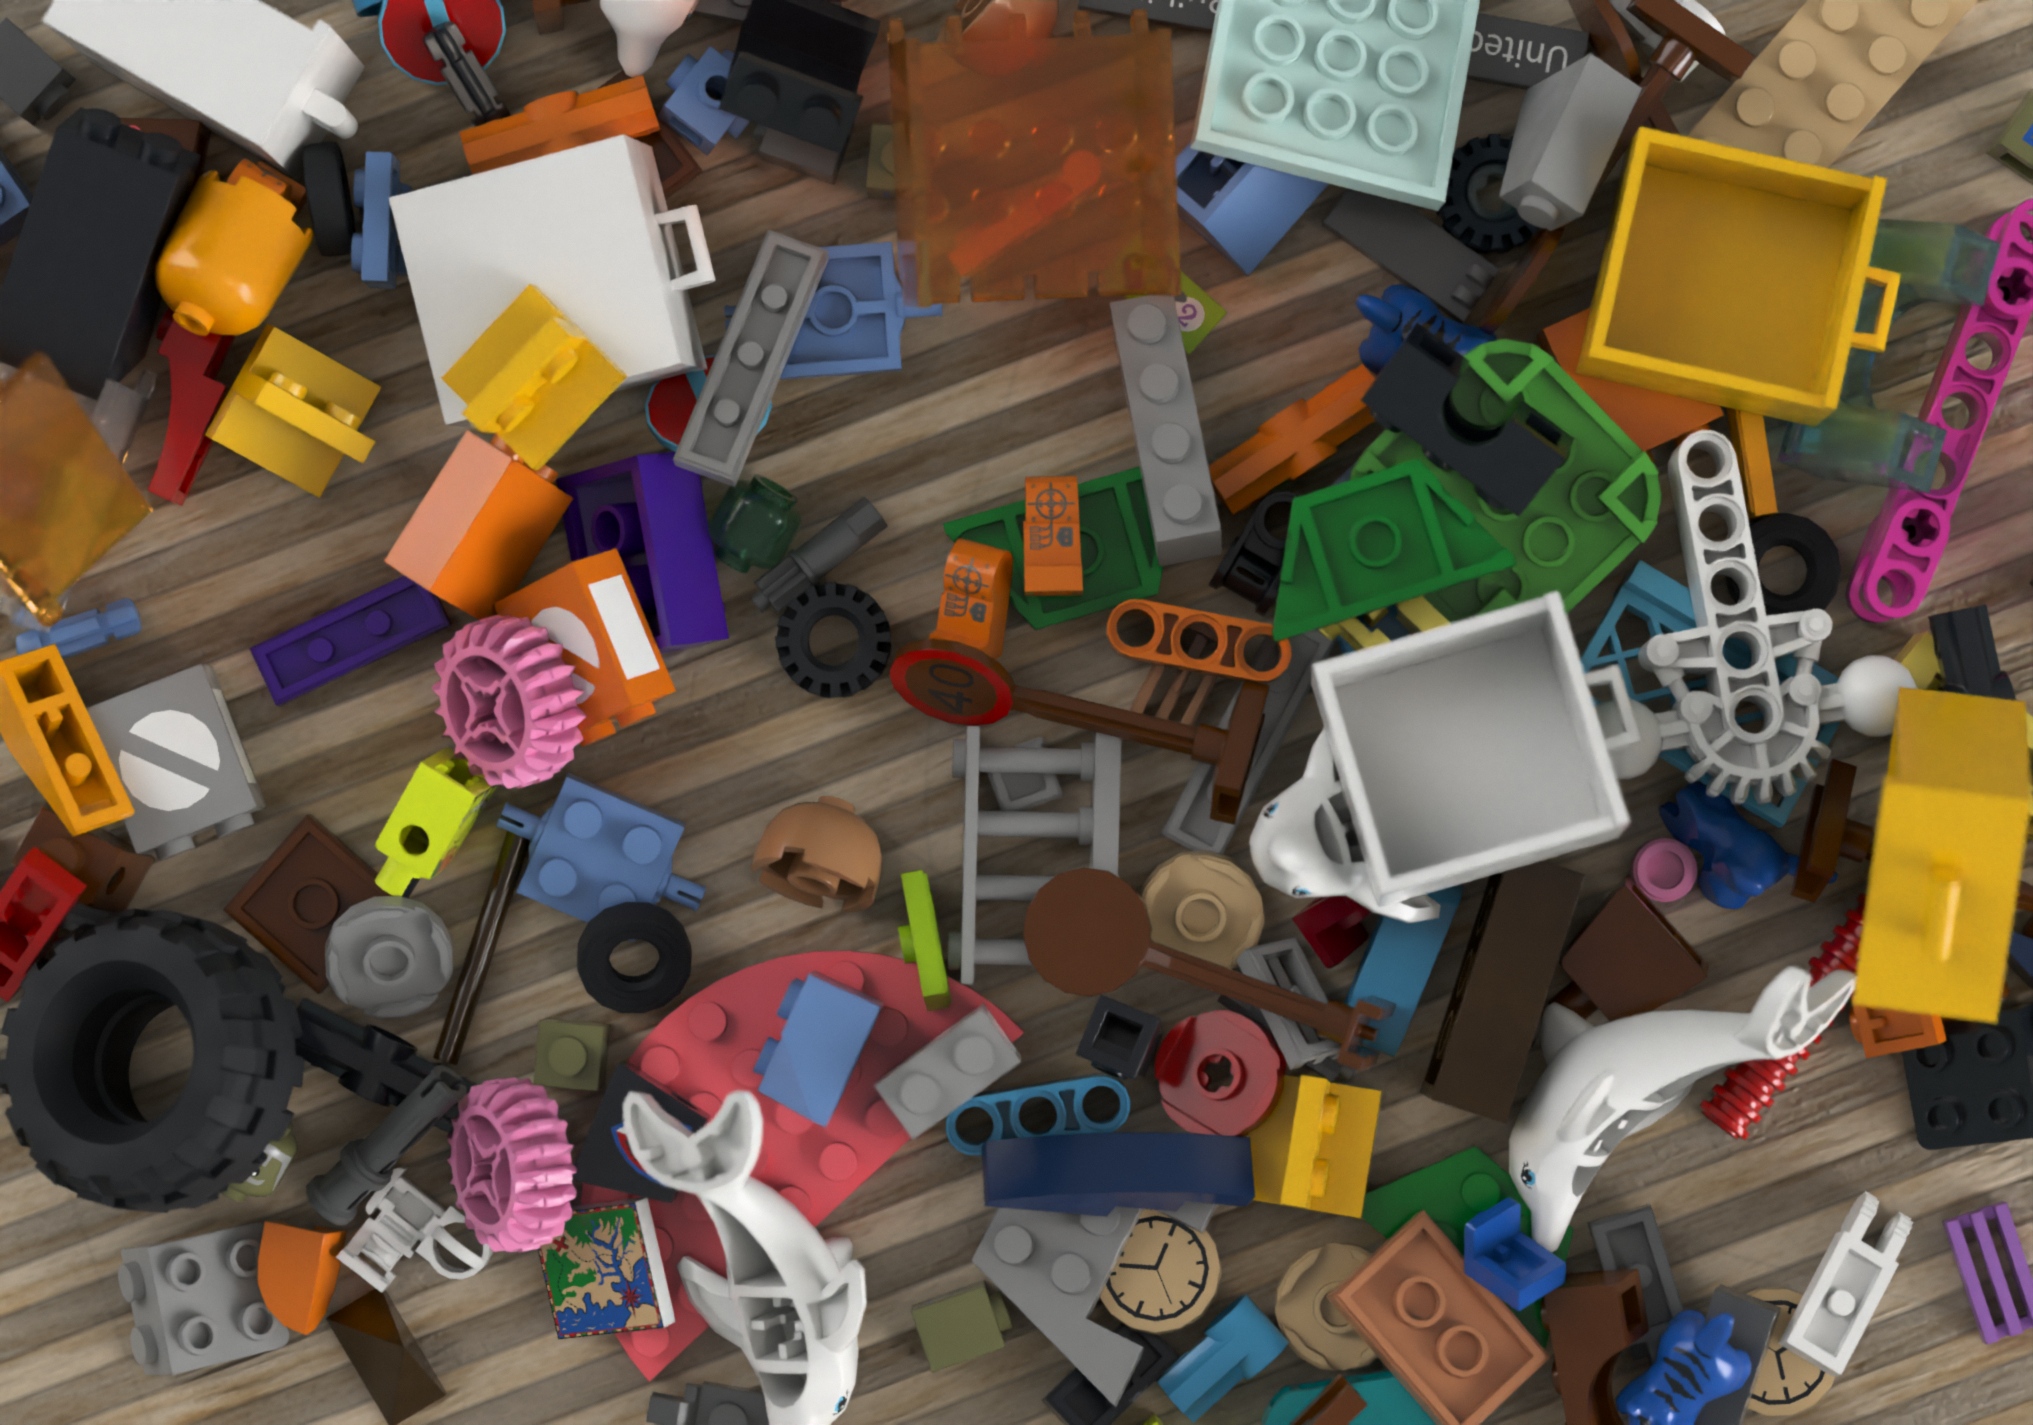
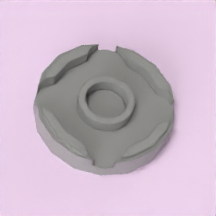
M402 896L372 897L351 906L334 922L325 943L326 977L339 999L348 1006L350 1002L355 1007L364 1009L365 1015L378 1019L405 1018L427 1009L438 998V993L445 987L446 982L448 984L453 972L452 938L442 918L425 904Z

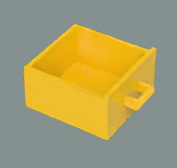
M1639 127L1628 148L1625 150L1576 374L1816 427L1837 409L1850 347L1873 352H1884L1901 275L1868 265L1887 178L1878 176L1869 178ZM1865 282L1883 288L1873 334L1854 332Z
M1899 687L1853 994L1854 1005L1997 1023L2031 805L2026 702Z

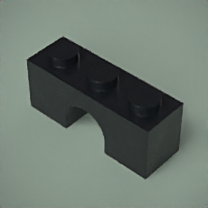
M1416 323L1374 378L1360 401L1370 407L1369 412L1371 416L1381 426L1395 433L1403 431L1422 445L1423 454L1434 465L1449 472L1455 470L1472 482L1478 496L1487 504L1498 510H1505L1507 508L1519 517L1564 461L1574 438L1523 400H1521L1510 416L1499 424L1480 426L1467 421L1459 414L1454 405L1452 390L1463 374L1469 360L1422 325Z

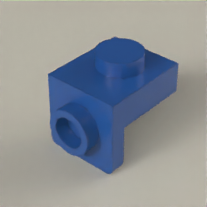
M1508 1197L1490 1209L1478 1213L1466 1223L1464 1273L1519 1312L1565 1283L1566 1263L1520 1231L1521 1205L1511 1197Z

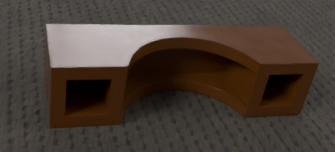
M1635 1268L1567 1273L1565 1283L1544 1295L1541 1302L1542 1323L1545 1330L1551 1334L1555 1356L1552 1365V1381L1556 1392L1562 1396L1566 1418L1565 1425H1625L1614 1403L1612 1376L1615 1364L1622 1351L1649 1332L1639 1270Z

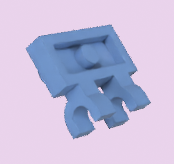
M366 151L365 169H356L354 174L355 207H359V210L364 211L363 233H354L352 237V269L361 274L362 282L369 288L396 289V275L408 276L402 249L398 245V233L389 197L411 192L412 187L400 182L401 162L392 152Z

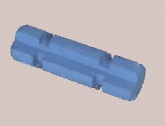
M124 598L107 604V611L100 613L98 608L48 624L50 631L43 633L41 628H36L19 634L16 637V650L18 655L56 644L62 659H66L109 644L108 637L115 636L116 640L119 641L138 634L141 631V618L133 601Z

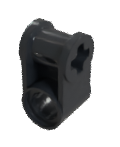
M1288 491L1275 492L1265 497L1256 507L1240 537L1236 536L1208 584L1216 590L1223 586L1255 605V612L1264 617L1278 594L1286 539L1275 538L1267 532L1264 526V516L1266 510L1276 503L1292 505L1293 498L1299 496ZM1237 567L1261 579L1264 582L1263 585H1259L1238 573Z

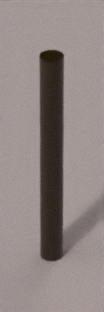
M509 831L506 832L433 1058L453 1065L458 1064L531 841Z

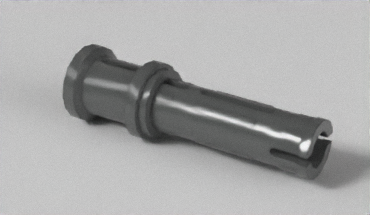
M437 1065L421 1084L365 1139L350 1141L340 1151L341 1160L326 1175H316L306 1185V1194L314 1209L333 1224L347 1225L357 1215V1205L371 1191H381L391 1181L393 1166L450 1108L467 1094L465 1085H459L455 1090H452L462 1081L460 1076L447 1066Z

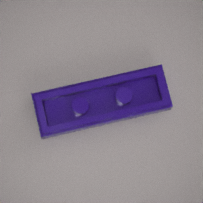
M404 575L249 649L275 705L282 706L450 627L452 624L439 597Z

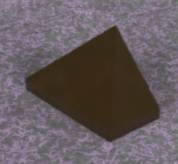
M375 1288L326 1318L388 1425L399 1424L447 1394L386 1290L381 1293Z

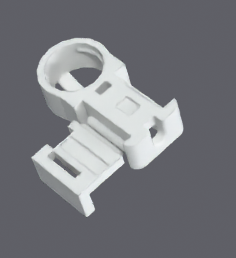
M403 1165L393 1170L391 1181L381 1191H376L366 1204V1211L369 1215L373 1214L377 1208L381 1210V1213L375 1220L369 1217L336 1258L381 1293L388 1288L397 1276L391 1270L404 1254L410 1259L415 1251L429 1261L439 1274L449 1279L462 1280L474 1276L487 1265L493 1250L488 1244H483V1255L480 1257L451 1236L444 1227L454 1222L465 1223V1211L458 1209L456 1203L451 1204L446 1210L403 1176L409 1168ZM418 1240H420L421 1244L414 1251L412 1247ZM437 1241L472 1268L464 1270L463 1268H454L446 1264L440 1256ZM360 1252L365 1254L368 1258H370L377 1265L383 1268L387 1273L385 1275H382L380 1272H378L375 1268H373L370 1264H368L366 1261H364L361 1257L358 1256Z

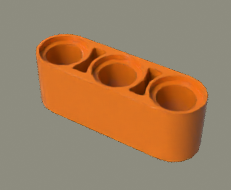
M1129 599L1120 603L1111 612L1107 621V639L1111 648L1119 656L1133 661L1242 682L1248 680L1267 684L1276 680L1288 668L1291 660V644L1287 639L1275 643L1279 650V661L1274 669L1267 672H1259L1252 669L1246 663L1244 647L1250 639L1266 637L1274 642L1272 636L1273 625L1143 599ZM1131 612H1139L1146 615L1154 627L1152 639L1141 647H1131L1124 644L1117 634L1119 620ZM1204 625L1214 633L1217 647L1210 657L1193 659L1183 652L1180 645V636L1187 627Z

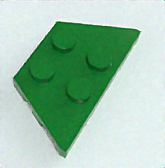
M1419 459L1293 498L1272 629L1274 643L1515 567L1517 564L1514 555L1506 547L1503 548L1476 520L1474 514L1459 499H1455L1441 485L1440 480Z
M1139 467L1078 484L1083 577L1082 596H1025L1023 521H1026L1025 500L943 523L945 533L953 543L963 538L1011 552L1013 557V573L1009 603L1035 631L1115 608L1120 603L1129 599H1146L1157 596L1159 592L1163 566L1159 567Z
M1475 1145L1450 1154L1441 1161L1427 1167H1420L1399 1176L1400 1178L1366 1192L1362 1218L1387 1239L1417 1212L1424 1210L1464 1256L1466 1223L1478 1213L1490 1209L1508 1197H1511L1521 1205L1520 1231L1532 1239L1531 1211L1520 1196L1511 1176ZM1568 1225L1558 1249L1552 1252V1254L1565 1263L1574 1231L1570 1225ZM1543 1297L1519 1312L1504 1302L1545 1350L1549 1332L1545 1330L1541 1319V1302Z

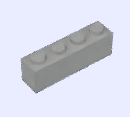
M1173 291L1110 302L1112 331L1159 567L1222 555L1221 527Z

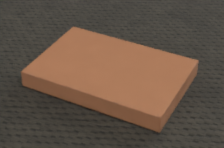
M1424 1210L1417 1212L1326 1296L1436 1425H1480L1550 1358L1549 1354L1499 1297L1464 1273V1256Z

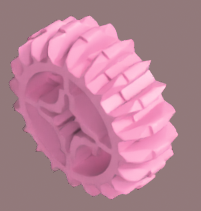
M494 615L465 625L464 629L456 631L455 636L442 645L444 657L434 663L435 670L441 679L431 686L432 690L440 697L441 706L434 712L443 716L447 727L442 737H450L456 744L455 759H468L471 776L484 775L489 786L505 785L507 789L514 787L523 788L552 778L553 774L560 772L566 763L575 759L573 748L583 741L582 734L577 725L587 717L577 706V698L584 691L574 687L571 674L576 666L565 665L561 658L563 644L549 643L546 627H533L528 617L516 618L510 615Z
M500 1078L484 1081L482 1085L472 1086L469 1093L458 1102L459 1114L457 1118L451 1119L454 1130L447 1134V1140L451 1145V1156L446 1161L452 1167L453 1178L450 1184L455 1186L458 1195L456 1206L458 1209H464L465 1225L468 1229L475 1230L479 1243L488 1244L493 1252L506 1251L510 1253L539 1249L540 1245L550 1244L554 1237L563 1235L564 1222L572 1217V1208L569 1200L575 1198L577 1194L572 1184V1174L576 1173L577 1169L572 1165L570 1152L574 1146L568 1144L565 1134L568 1124L566 1120H559L558 1105L555 1100L547 1098V1092L543 1085H533L529 1078Z

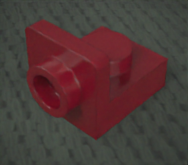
M1346 895L1316 897L1297 913L1292 920L1324 966L1331 969L1340 964L1368 939V933L1360 921L1372 911Z

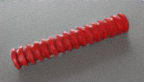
M1860 893L1856 898L1860 905L1855 911L1852 909L1846 911L1844 917L1848 921L1844 926L1836 925L1833 928L1832 932L1835 938L1832 942L1823 941L1820 945L1823 951L1822 955L1819 958L1811 957L1808 961L1811 967L1808 973L1812 975L1808 989L1835 970L1857 973L1867 902L1866 894ZM1846 1004L1841 1008L1839 1013H1842L1846 1009ZM1832 1020L1826 1028L1830 1029L1835 1022ZM1819 1034L1811 1043L1818 1045L1823 1038ZM1810 1044L1797 1053L1780 1059L1748 1060L1740 1062L1734 1070L1727 1068L1723 1073L1727 1080L1722 1086L1715 1084L1712 1087L1711 1091L1715 1095L1711 1101L1703 1099L1699 1104V1107L1703 1110L1701 1113L1735 1139L1741 1138L1746 1140L1750 1135L1746 1128L1751 1122L1754 1124L1760 1122L1762 1117L1758 1112L1763 1106L1770 1108L1773 1105L1774 1101L1770 1097L1774 1091L1782 1092L1786 1088V1085L1782 1082L1787 1074L1795 1076L1798 1072L1795 1064L1799 1058L1802 1060L1808 1059L1810 1053L1807 1048Z

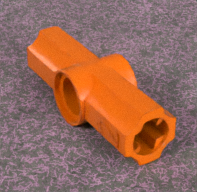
M640 75L579 94L577 91H565L548 95L524 106V112L492 120L477 127H470L459 133L472 175L623 134L633 139L650 135L653 132L659 131L660 126L644 76Z
M1363 364L1356 369H1351L1309 400L1305 401L1304 398H1301L1260 425L1256 429L1258 432L1256 435L1208 466L1213 490L1232 516L1270 493L1269 491L1289 479L1290 482H1293L1336 454L1339 451L1337 446L1376 421L1369 412L1370 407L1360 401L1374 380L1373 375L1370 374Z

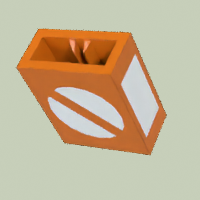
M617 548L573 561L493 603L498 615H510L516 618L528 617L533 627L547 628L549 643L563 644L561 658L565 665L576 666L571 674L574 687L584 691L577 698V706L587 716L577 725L583 737V741L579 743L581 747L593 744L617 733L612 723L618 720L620 727L623 728L655 715L656 710L653 702L676 691Z

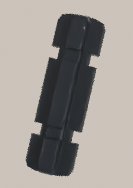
M443 22L430 29L424 35V46L434 61L441 60L444 64L439 70L466 113L472 111L476 116L471 119L474 127L492 120L512 116L503 101L496 103L493 97L498 92L472 50L468 49L465 51L461 46L466 43V40L454 22Z

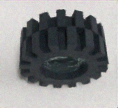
M1489 134L1484 139L1476 137L1469 140L1462 148L1458 147L1453 153L1445 203L1436 211V214L1441 215L1444 222L1441 226L1446 232L1452 233L1466 246L1476 248V253L1485 255L1489 251H1497L1498 254L1507 253L1512 248L1521 247L1528 242L1540 229V227L1534 226L1522 219L1518 209L1505 200L1501 203L1500 211H1490L1484 208L1477 199L1476 191L1485 188L1488 178H1499L1503 181L1514 136H1511L1509 140L1500 138L1501 134Z

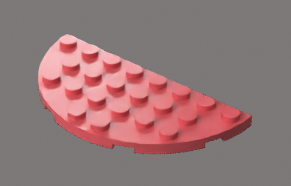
M850 950L813 951L782 956L755 964L714 982L687 999L666 1016L639 1044L627 1062L633 1064L711 1115L708 1124L717 1115L729 1093L735 1091L750 1092L759 1103L763 1120V1131L758 1159L749 1176L768 1185L794 1204L809 1222L816 1227L911 1138L874 1086L882 1075L982 1003L985 1004L1012 1043L1024 1033V1030L998 1006L965 984H960L959 981L949 976L947 978L952 1003L949 1004L950 1008L928 1012L922 994L916 962L905 964L904 959L879 953ZM814 970L885 1002L836 1110L826 1127L809 1120L757 1091L763 1076L753 1072L768 1037L778 1041L782 1038L781 1033L787 1020L776 1014L789 985L795 978L806 981L808 974ZM583 1183L581 1205L640 1198L642 1196ZM679 1190L676 1199L672 1203L648 1198L676 1322L664 1328L614 1333L629 1358L649 1382L709 1327L708 1323L689 1302L676 1265L684 1256H690L727 1279L724 1249L716 1226L701 1199L696 1194Z

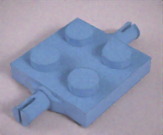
M892 242L819 247L828 250L829 260L779 380L902 371L900 337L905 324V318L943 317L942 303L917 305L942 302L941 289L903 293L902 287L895 275ZM724 306L726 318H732L736 306ZM731 319L725 320L726 330Z
M567 773L556 801L543 813L542 817H538L506 802L495 826L531 840L529 845V863L516 893L587 923L606 908L624 902H648L655 905L661 896L691 908L696 912L706 890V886L698 885L672 874L673 853L685 828V822L571 773Z

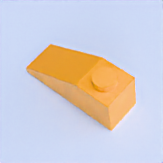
M56 644L0 661V733L10 753L71 835L76 836L133 816L135 810Z

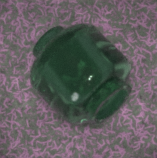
M754 474L751 481L738 480L735 487L729 485L708 521L709 534L719 546L715 556L729 567L742 573H748L751 566L761 569L774 568L782 560L802 524L801 515L795 508L798 502L796 496L780 484L758 474Z

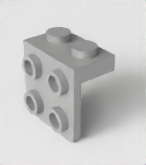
M259 1222L249 1223L171 1242L143 1244L121 1249L123 1264L118 1269V1281L123 1297L127 1302H131L135 1327L131 1330L130 1335L131 1348L138 1364L143 1365L145 1375H174L279 1349L287 1344L289 1340L288 1328L283 1326L267 1309L258 1287V1255L264 1224Z

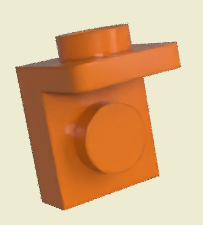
M1854 1004L1850 1008V1027L1856 1041L1863 1044L1866 1058L1938 1045L1947 1041L1940 1015Z

